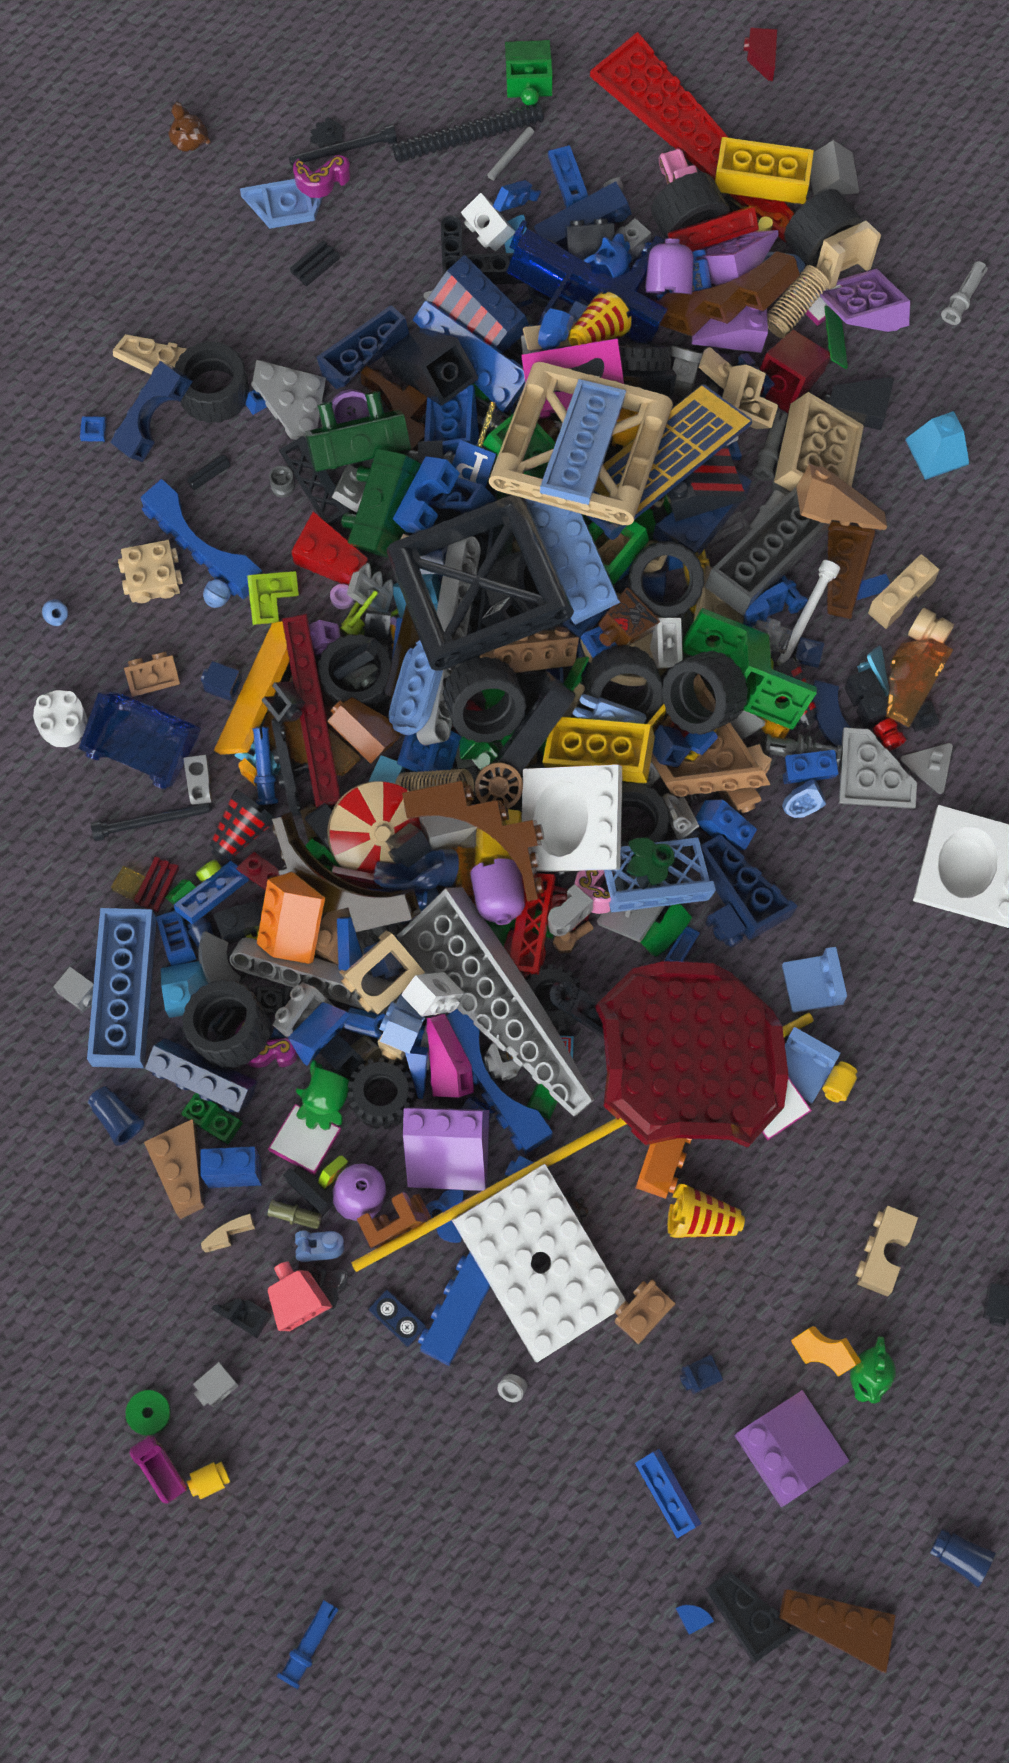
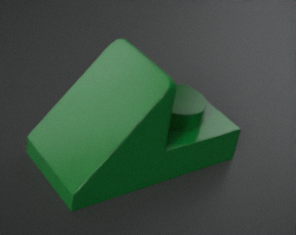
M464 736L459 741L460 758L462 760L471 759L480 771L488 764H491L500 752L493 742L478 743L468 740Z

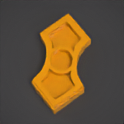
M814 1326L791 1340L805 1364L821 1362L829 1366L837 1376L842 1375L861 1363L847 1338L841 1340L829 1339Z

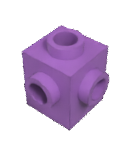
M318 620L311 623L309 627L314 654L321 658L323 650L327 648V645L339 638L340 633L338 624Z

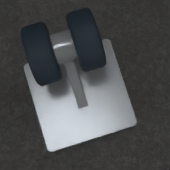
M627 863L625 867L622 869V872L631 877L632 879H635L636 876L630 874L627 871V866L629 864ZM645 875L636 878L639 886L634 885L632 889H645L653 885L650 883L648 876ZM617 877L614 881L618 891L627 890L630 887V884L620 877ZM665 906L613 913L609 911L608 913H602L597 922L599 926L641 942Z

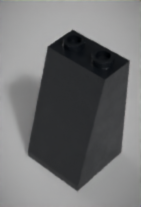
M417 328L382 354L391 372L396 377L441 406L479 379L458 338L422 328Z

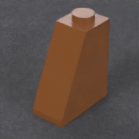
M353 697L345 703L340 700L331 709L333 715L327 721L370 764L391 748L402 735L392 728L393 725L388 718Z

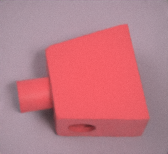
M289 1261L283 1262L274 1268L279 1282L268 1288V1294L279 1331H291L332 1308L330 1301L311 1273L302 1270L293 1272Z

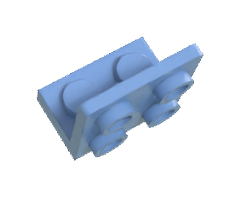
M836 947L826 948L823 956L789 961L782 964L793 1013L843 1005L847 992Z
M794 1027L785 1044L788 1077L803 1099L812 1104L841 1053Z

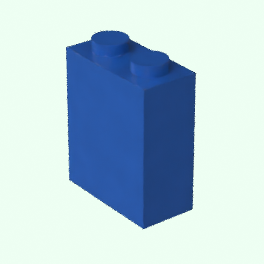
M255 1147L201 1149V1177L208 1188L262 1186L261 1158Z

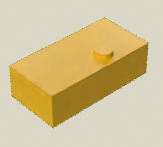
M722 137L715 183L721 193L804 204L809 187L814 150Z
M561 717L547 737L542 763L545 768L622 766V781L647 783L655 735L651 724Z

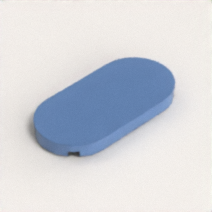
M420 640L416 642L417 646L414 649L410 648L404 657L389 709V721L393 725L392 728L403 735L417 733L429 720L443 670L435 671L431 669Z

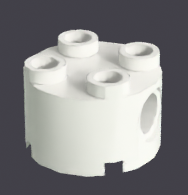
M55 690L37 698L33 718L44 740L56 747H68L80 741V738L87 731L88 718L81 701L71 691Z

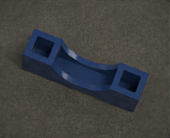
M160 361L153 369L146 385L140 390L135 403L127 411L124 421L116 429L110 443L129 458L143 462L155 443L150 431V422L154 411L164 402H180L193 381L174 366Z

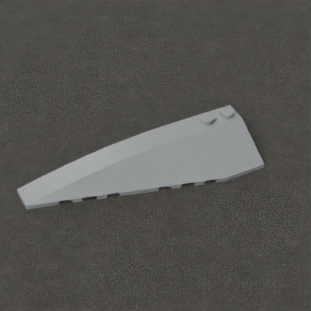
M446 888L397 935L399 942L424 970V974L445 972L464 992L459 1000L460 1004L457 1009L463 1015L467 1014L474 1021V1025L503 1052L507 1051L514 1058L513 1061L530 1072L533 1075L532 1078L538 1084H543L550 1091L549 1094L573 1116L578 1115L594 1101V1098L560 1035L525 978L485 919L479 915L476 906L464 889Z

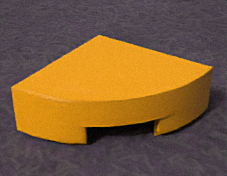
M244 758L239 763L240 772L257 787V784L254 783L257 770Z

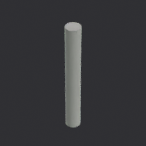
M531 127L525 129L487 174L488 178L494 181L532 137L534 130Z

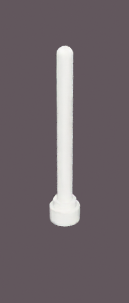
M829 560L822 561L818 569L820 578L777 660L778 666L789 660L828 582L837 577L840 567Z

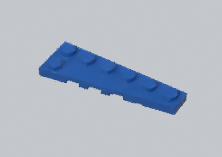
M425 301L412 320L422 329L458 338L479 378L474 384L502 412L508 413L525 386L523 367L513 359L503 355L496 347L486 343L483 338L469 331L465 325L455 321L452 316L431 301Z

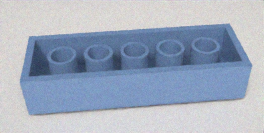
M100 908L87 1060L92 1067L145 1068L156 932V917L152 909Z

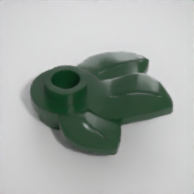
M648 838L631 840L628 845L635 856L629 862L627 871L636 877L647 875L652 885L663 882L668 876V868L675 859L673 849L667 844H655ZM657 855H662L665 860L659 859Z

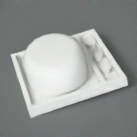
M600 765L523 769L522 822L537 820L538 824H542L544 839L541 840L542 845L532 847V851L537 852L539 867H536L537 872L620 870L622 766Z
M938 805L913 901L1009 928V824Z

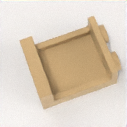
M867 221L823 241L816 268L829 280L828 290L836 287L840 272L859 264L865 271L871 269L881 234Z

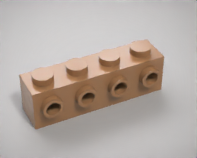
M556 627L555 630H542L482 654L480 658L483 656L498 658L500 661L509 664L515 673L573 666L576 660L579 637L569 632L568 628Z

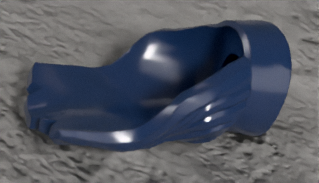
M439 849L430 851L410 868L401 863L377 862L374 870V883L379 884L382 888L395 890L412 888L414 890L417 888L433 889L438 885L450 888L454 884L458 873L459 857L454 849Z

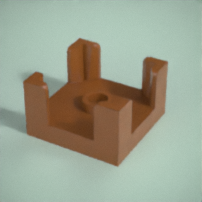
M402 1192L393 1197L392 1203L399 1218L391 1222L387 1215L384 1214L372 1219L370 1214L366 1213L357 1218L371 1248H378L432 1219L420 1194H415L409 1199L407 1193Z

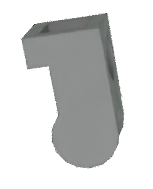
M200 755L183 758L191 805L211 803L210 769L207 756Z
M574 884L567 891V901L561 906L551 909L549 912L548 929L551 934L564 936L593 911V900Z

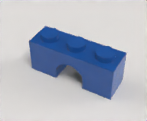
M426 456L393 520L406 532L413 534L432 527L438 514L429 506L430 501L440 493L450 494L460 472L447 459Z

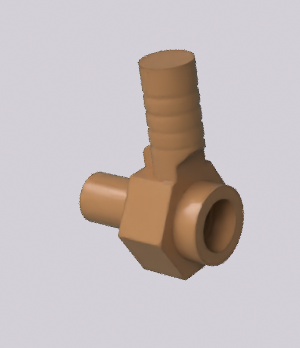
M587 921L564 936H556L553 941L554 947L560 954L571 953L576 941L592 931L593 926Z

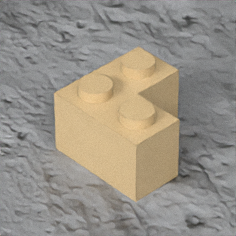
M749 365L731 367L722 398L752 419V425L749 427L754 429L772 428L778 405L759 397L766 373Z

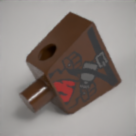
M628 587L619 596L620 603L612 606L599 623V627L603 630L599 635V639L605 646H610L614 642L618 646H630L649 635L661 622Z

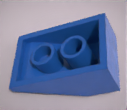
M473 385L468 386L443 406L427 397L424 442L442 440L443 454H446L448 451H453L456 454L460 440L479 447L476 398Z

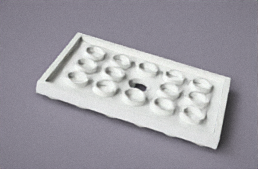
M545 1164L452 1220L535 1362H539L614 1314L626 1301ZM537 1252H544L550 1257V1268L544 1273H537L531 1267L532 1256Z

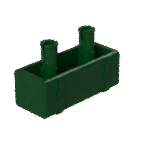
M380 391L365 394L370 416L347 422L336 423L332 402L318 404L322 427L305 431L313 468L316 472L326 469L332 470L339 466L374 459L377 449L395 453L411 450L404 414L400 410L384 413Z
M377 449L371 468L365 466L358 468L356 478L360 482H366L357 514L354 515L347 512L342 517V526L352 529L348 544L370 554L388 558L386 552L388 546L400 540L402 535L405 534V530L393 520V517L415 478L421 463L400 453Z

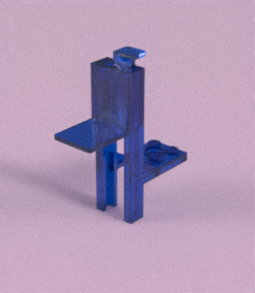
M522 220L509 248L514 250L507 273L551 297L537 326L542 324L544 315L550 308L556 309L561 299L572 306L575 301L588 306L599 293L611 292L621 298L629 309L626 314L628 318L631 317V327L625 336L637 343H650L658 330L657 327L668 309L637 291L647 276L648 258L651 249L657 244H663L664 239L656 235L652 243H646L640 258H637L630 272L612 278L529 229H526L524 232L527 222Z

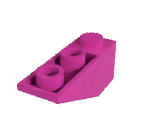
M439 1014L428 1017L426 1031L429 1042L428 1056L431 1067L433 1096L461 1097L473 1093L472 1066L446 1015Z

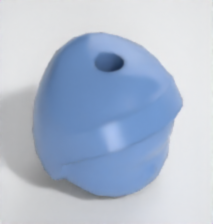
M218 579L209 581L203 591L206 604L212 608L222 607L231 596L228 585Z
M53 599L43 605L42 615L47 623L53 626H60L68 617V609L60 600Z

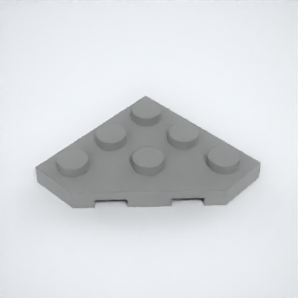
M256 360L251 385L266 401L265 405L273 416L283 424L285 432L290 439L297 440L302 436L306 439L305 431L318 427L320 414L317 405L322 403L326 378Z
M843 728L838 804L914 809L916 808L917 782L911 775L906 773L899 765L900 763L881 745L869 729Z

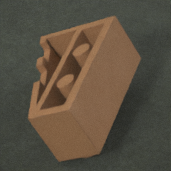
M191 1119L144 1142L172 1206L180 1219L205 1208L197 1125Z

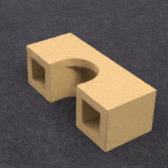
M921 554L872 601L868 614L887 629L903 613L907 604L915 596L919 598L935 582L940 569Z
M887 1206L883 1212L878 1211L873 1226L877 1227L874 1237L869 1236L864 1251L868 1252L866 1261H860L855 1276L859 1277L857 1285L887 1297L892 1293L900 1267L886 1260L884 1247L888 1243H896L904 1247L908 1245L918 1217Z

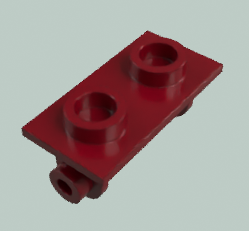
M255 852L236 868L265 890L268 879L279 876V869Z

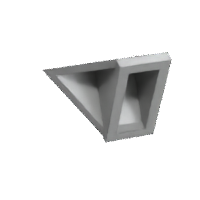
M419 817L421 831L432 850H455L477 828L469 823L450 817Z

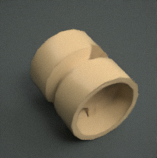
M924 607L913 623L908 636L919 642L925 640L926 646L939 652L954 624L943 617L939 620L936 619V614Z

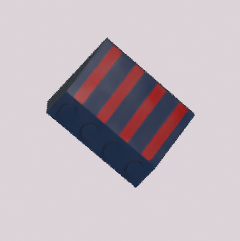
M465 255L446 271L426 300L431 301L448 313L455 321L465 325L469 331L483 338L486 343L496 347L502 354L521 338V335H524V327H530L526 316Z

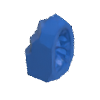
M550 308L544 315L539 330L538 344L546 351L553 350L559 346L560 342L566 340L574 318L564 311Z

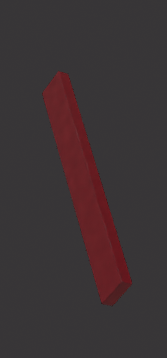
M307 614L283 618L282 622L294 688L306 703L301 709L303 713L300 721L316 808L323 803H326L328 807H333L339 801L341 795Z

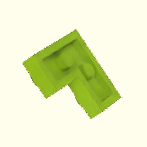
M296 571L247 576L253 625L279 622L277 598L299 596Z

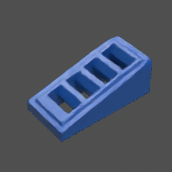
M175 910L157 916L156 920L171 966L196 960L184 918ZM175 921L179 922L178 924L172 925L167 928H165L164 926L165 924H169ZM180 930H181L180 933H177V934H174V935H171V936H168V935H167V934H170V933H173V932H176V931H180ZM184 940V942L173 946L170 945L172 943Z

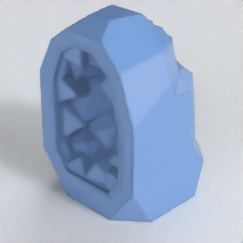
M811 779L792 790L784 799L782 807L789 816L801 818L825 806L826 800L816 780Z

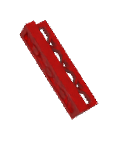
M749 206L669 232L668 238L679 239V244L687 246L693 252L757 231L759 227L755 207Z
M537 873L538 878L541 877L542 881L547 882V888L544 893H541V899L527 901L524 886L525 908L516 917L510 957L523 977L525 974L539 975L548 926V915L556 878L554 874ZM540 903L543 907V912L534 919L536 905ZM535 927L539 931V935L530 944L532 929ZM530 951L535 956L533 967L526 966Z

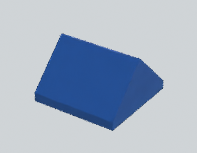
M322 1002L288 1037L306 1066L316 1058L319 1052L337 1033L339 1034L350 1016L346 1011Z

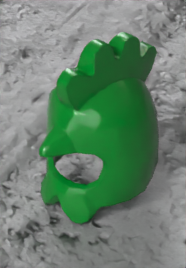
M312 1060L310 1064L311 1082L309 1087L304 1090L296 1089V1093L302 1098L303 1104L296 1116L300 1120L306 1119V1126L309 1129H315L319 1124L320 1128L326 1131L331 1128L332 1123L336 1125L343 1123V1116L339 1111L347 1099L349 1092L348 1083L350 1080L324 1070L322 1064Z
M878 1336L875 1347L864 1350L858 1355L861 1363L850 1369V1382L855 1392V1398L861 1402L870 1401L872 1404L880 1402L882 1396L890 1389L896 1377L894 1361L889 1353L885 1351L884 1337ZM859 1383L862 1384L868 1393L861 1390Z

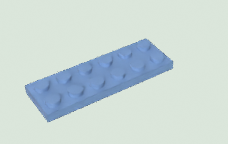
M578 379L543 477L540 493L589 505L625 400L626 390Z
M526 499L574 609V614L571 617L572 622L576 625L620 603L583 515Z

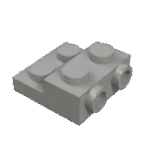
M302 982L291 990V999L286 1006L277 1010L273 1026L287 1038L322 1002L334 1005L315 987Z

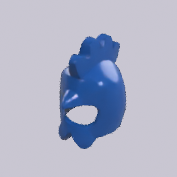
M616 234L612 241L604 237L598 251L584 259L588 278L600 288L609 289L617 285L625 275L630 273L629 263L632 260L631 254L628 253L630 243L629 241H624L623 234Z

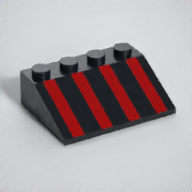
M727 445L666 494L675 522L747 500Z

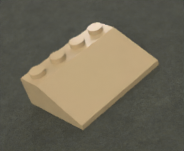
M807 392L790 405L774 482L791 492L799 483L809 464L827 468L852 487L864 425Z

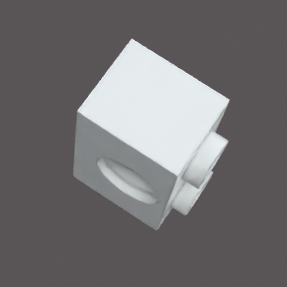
M482 193L461 212L466 218L464 224L472 232L476 231L480 235L477 239L486 249L491 247L494 251H497L516 233L501 213L493 207L492 202ZM490 220L488 226L484 228V224Z
M445 972L415 975L402 993V996L421 1016L453 1012L459 1006V1000L464 992Z

